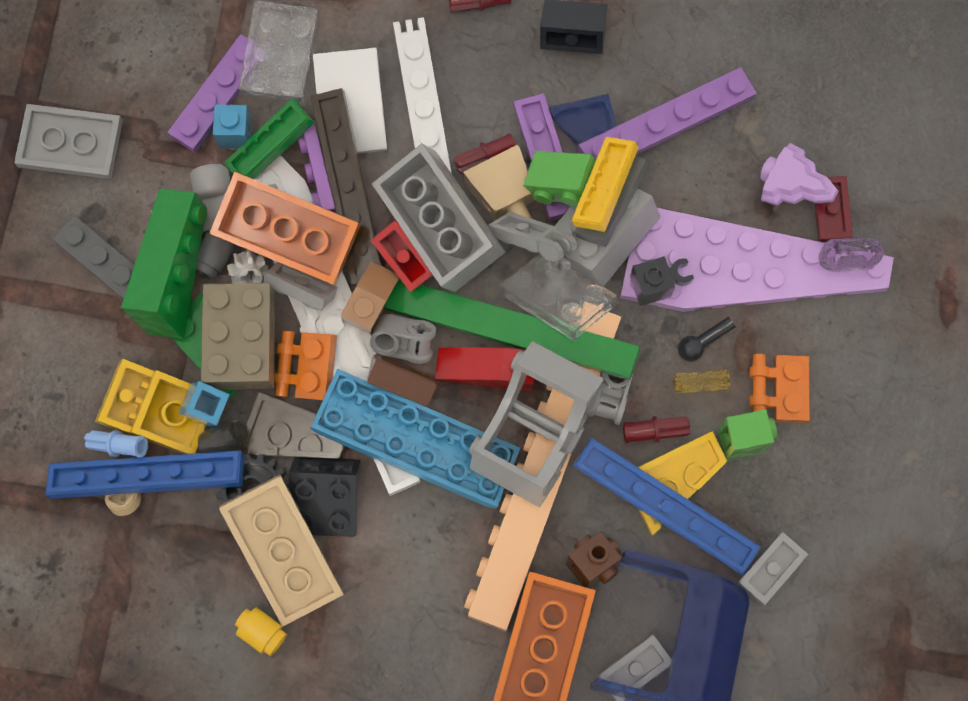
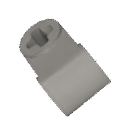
M385 314L377 321L370 338V346L375 353L381 356L399 358L417 364L427 363L432 359L433 351L430 346L431 340L436 335V327L425 320H413L394 314Z
M602 373L601 378L604 379L595 407L592 413H588V416L593 417L597 415L613 420L614 424L619 426L627 403V394L631 380L626 379L621 383H614L609 379L608 374Z

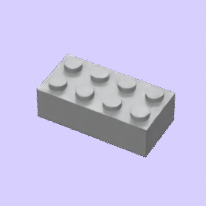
M423 143L372 183L441 287L456 292L506 253L438 153Z

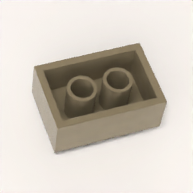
M203 284L201 382L219 390L274 389L275 292L271 284Z

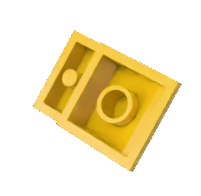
M125 359L120 360L95 420L96 423L122 431L128 435L144 436L148 442L184 454L196 453L206 427L204 424L178 414L191 385L190 383L158 370H150Z

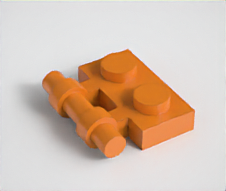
M282 331L281 342L277 343L276 353L279 354L278 371L274 373V383H276L275 396L288 397L290 384L296 385L295 398L323 400L333 379L337 336L302 332L300 345H294L295 332ZM292 355L299 356L297 375L290 374Z
M753 354V366L749 367V378L753 379V395L749 396V407L753 408V412L774 409L775 422L808 423L810 421L809 356L776 355L774 357V368H769L766 366L765 354ZM766 380H774V397L766 395Z

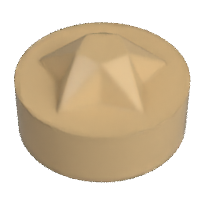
M140 493L105 495L106 505L113 514L118 516L131 514L138 508L141 502Z

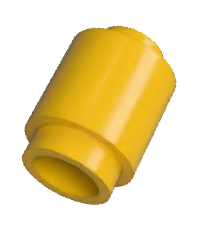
M255 607L252 611L245 609L235 622V626L238 627L236 635L259 653H266L270 657L279 649L287 637V634L282 631V625L258 607Z

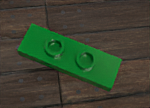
M292 98L236 150L224 164L232 174L237 172L255 179L315 122L301 104Z

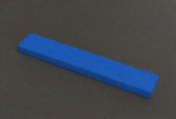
M592 437L589 438L572 465L583 474L740 575L744 576L761 548Z
M242 451L49 463L45 495L50 499L242 487L244 454Z

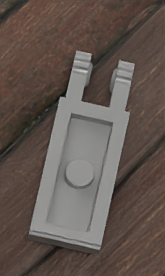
M512 212L505 214L488 225L496 239L502 240L506 244L525 248L530 252H540L543 258L548 261L557 262L564 256V251L569 254L577 248V240H575L572 234L560 230L558 227Z

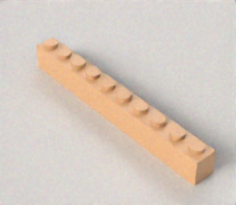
M584 303L581 313L574 311L569 327L614 339L621 316ZM582 367L596 374L599 377L601 375V372ZM547 385L546 389L551 391L547 403L541 401L537 411L565 425L574 399ZM529 432L523 448L524 451L528 452L524 464L518 462L516 467L536 477L556 443L538 433ZM568 453L567 459L560 470L562 472L540 508L514 493L513 495L506 494L500 509V513L505 514L501 527L494 525L488 544L493 546L490 557H482L476 576L481 577L480 584L477 590L470 589L464 608L469 609L468 618L499 630L507 631L571 457L570 453Z

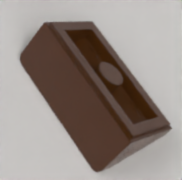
M374 354L367 377L369 384L424 406L430 403L437 387L433 376L379 354Z

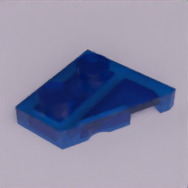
M609 94L549 107L552 119L577 147L579 144L617 126Z

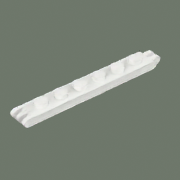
M424 17L417 18L419 30L414 31L412 20H405L407 32L402 33L399 21L393 22L414 148L423 143L435 150L451 172Z

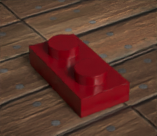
M847 176L827 177L839 192L834 202L814 203L818 242L851 241L853 233Z

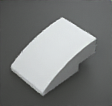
M368 48L313 54L317 94L340 88L345 91L358 154L387 151L377 49Z

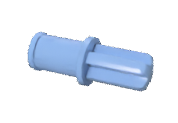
M92 430L84 436L87 449L107 452L113 457L123 454L141 458L148 449V441L144 436L125 435L119 430H114L111 433Z

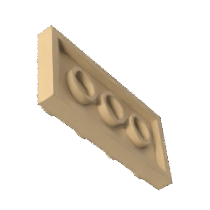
M281 474L219 505L221 514L282 627L343 595L339 583Z

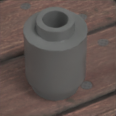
M206 232L200 245L196 273L207 279L214 280L217 275H221L235 246L224 239L209 234L210 232Z

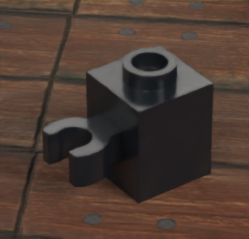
M665 256L633 265L630 279L639 305L643 306L670 298L675 289V284L679 286L689 285L694 279L693 275L683 277L678 273L679 268L687 266L688 260L686 258L678 259L670 268Z

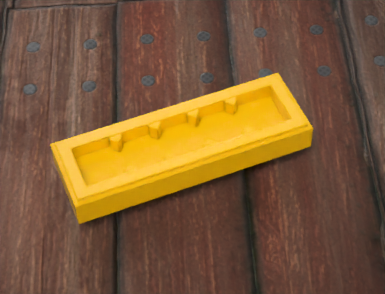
M605 137L571 220L575 227L602 232L606 231L639 147L636 141Z

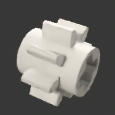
M248 249L239 254L234 253V264L227 265L228 274L232 276V283H262L263 276L268 271L264 256L260 254L256 256Z

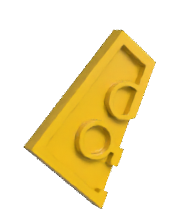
M713 431L638 466V468L681 496L689 499L727 460ZM639 510L650 535H654L661 528L662 524Z

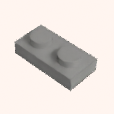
M279 262L266 272L263 283H270L277 293L293 297L301 301L305 306L320 311L334 299L337 291L336 286Z
M781 532L737 584L764 606L809 554L785 533Z
M651 634L597 674V676L615 701H624L674 662L654 634Z

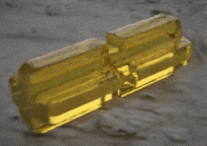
M728 370L703 371V375H699V372L678 373L674 375L673 385L677 393L701 391V388H705V391L730 388L731 379Z

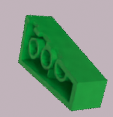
M159 189L121 305V309L148 335L184 339L198 262L197 258L200 251L204 223L207 219V207L195 192Z

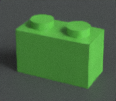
M535 151L523 186L533 195V199L539 203L549 205L552 202H561L568 206L577 207L596 160L591 154Z
M766 409L726 417L717 429L721 448L727 461L763 454L774 443V438L777 437L775 421L772 417L768 418Z

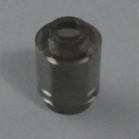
M225 420L199 435V452L240 451L248 440V433L241 422Z

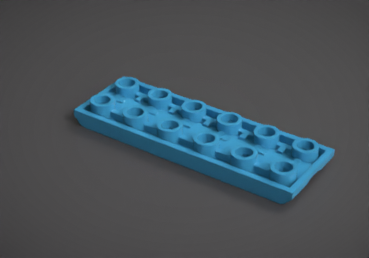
M337 369L310 429L323 437L483 506L497 508L505 488L470 469L472 455L469 453V449L477 436L482 437L485 432ZM496 438L488 451L514 465L520 447Z

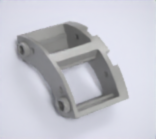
M532 341L524 352L520 350L514 357L511 364V369L514 371L504 398L483 436H477L473 441L469 453L472 455L471 470L540 508L562 473L560 470L567 459L568 453L572 455L583 434L584 428L582 427L588 417V413H592L604 379ZM527 375L574 399L565 425L517 400ZM508 417L556 443L536 477L488 451Z

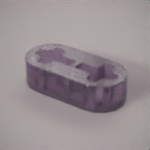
M873 238L832 239L823 245L819 251L818 260L824 269L832 272L867 271L878 265L883 258L884 251L882 245ZM864 247H867L868 252L874 253V256L869 261H866L864 255L854 256V254L861 253ZM833 248L836 254H847V256H841L837 262H834L833 258L827 256V254Z

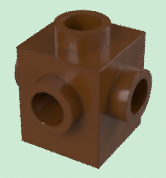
M601 531L594 537H591L590 534L584 536L574 545L576 550L568 555L566 565L583 587L589 589L600 581L603 584L611 581L619 573L617 568H619L622 559L620 556L621 550L617 543L610 537L606 539Z

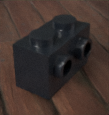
M544 0L540 23V49L603 54L607 27V4Z

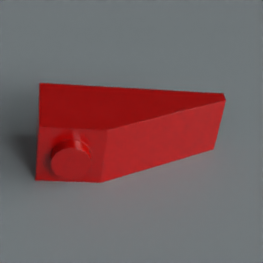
M439 347L435 381L507 389L514 371L511 369V364L520 350L511 348ZM526 376L521 391L532 392L533 377Z

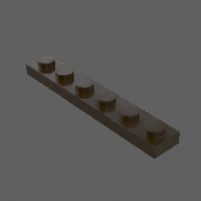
M340 88L311 95L336 214L361 224L346 260L351 284L357 285L371 261L382 266L379 251L371 242V239L376 234L345 91Z

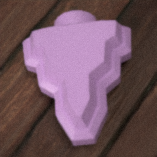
M791 143L784 147L778 158L769 157L761 170L760 178L765 182L761 201L776 206L782 202L796 204L803 199L813 203L834 202L839 192L826 176L817 173L815 163L805 158V151Z

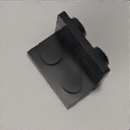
M294 457L289 471V491L312 535L354 537L356 535L357 484L361 472V460Z

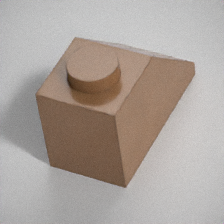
M371 261L341 314V319L370 334L399 280L397 274Z

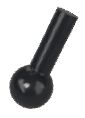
M728 316L698 337H684L678 345V353L685 361H697L702 357L706 346L736 326Z

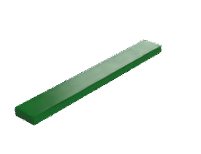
M401 279L398 280L383 308L389 312L417 320H425L438 326L526 350L533 341L578 366L631 380L641 350L640 346L427 286L420 285L410 292Z

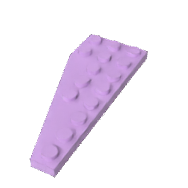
M657 208L660 218L628 257L620 298L638 302L630 279L633 265L665 256L669 268L672 267L676 260L686 258L688 260L687 266L679 268L678 273L683 277L693 275L694 279L686 286L675 284V289L670 298L656 301L649 305L682 312L710 307L712 309L724 308L725 306L740 304L755 305L794 301L799 298L813 297V299L824 298L828 295L838 294L853 295L883 292L889 288L894 257Z

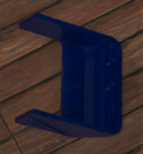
M626 549L620 555L622 557L620 564L688 582L667 687L663 693L658 694L597 678L591 682L590 689L632 701H731L749 608L747 592L742 587L713 572Z

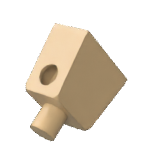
M518 144L464 171L466 187L493 220H497L509 212L532 219L526 205L532 203L534 199L533 195L523 186L528 170Z

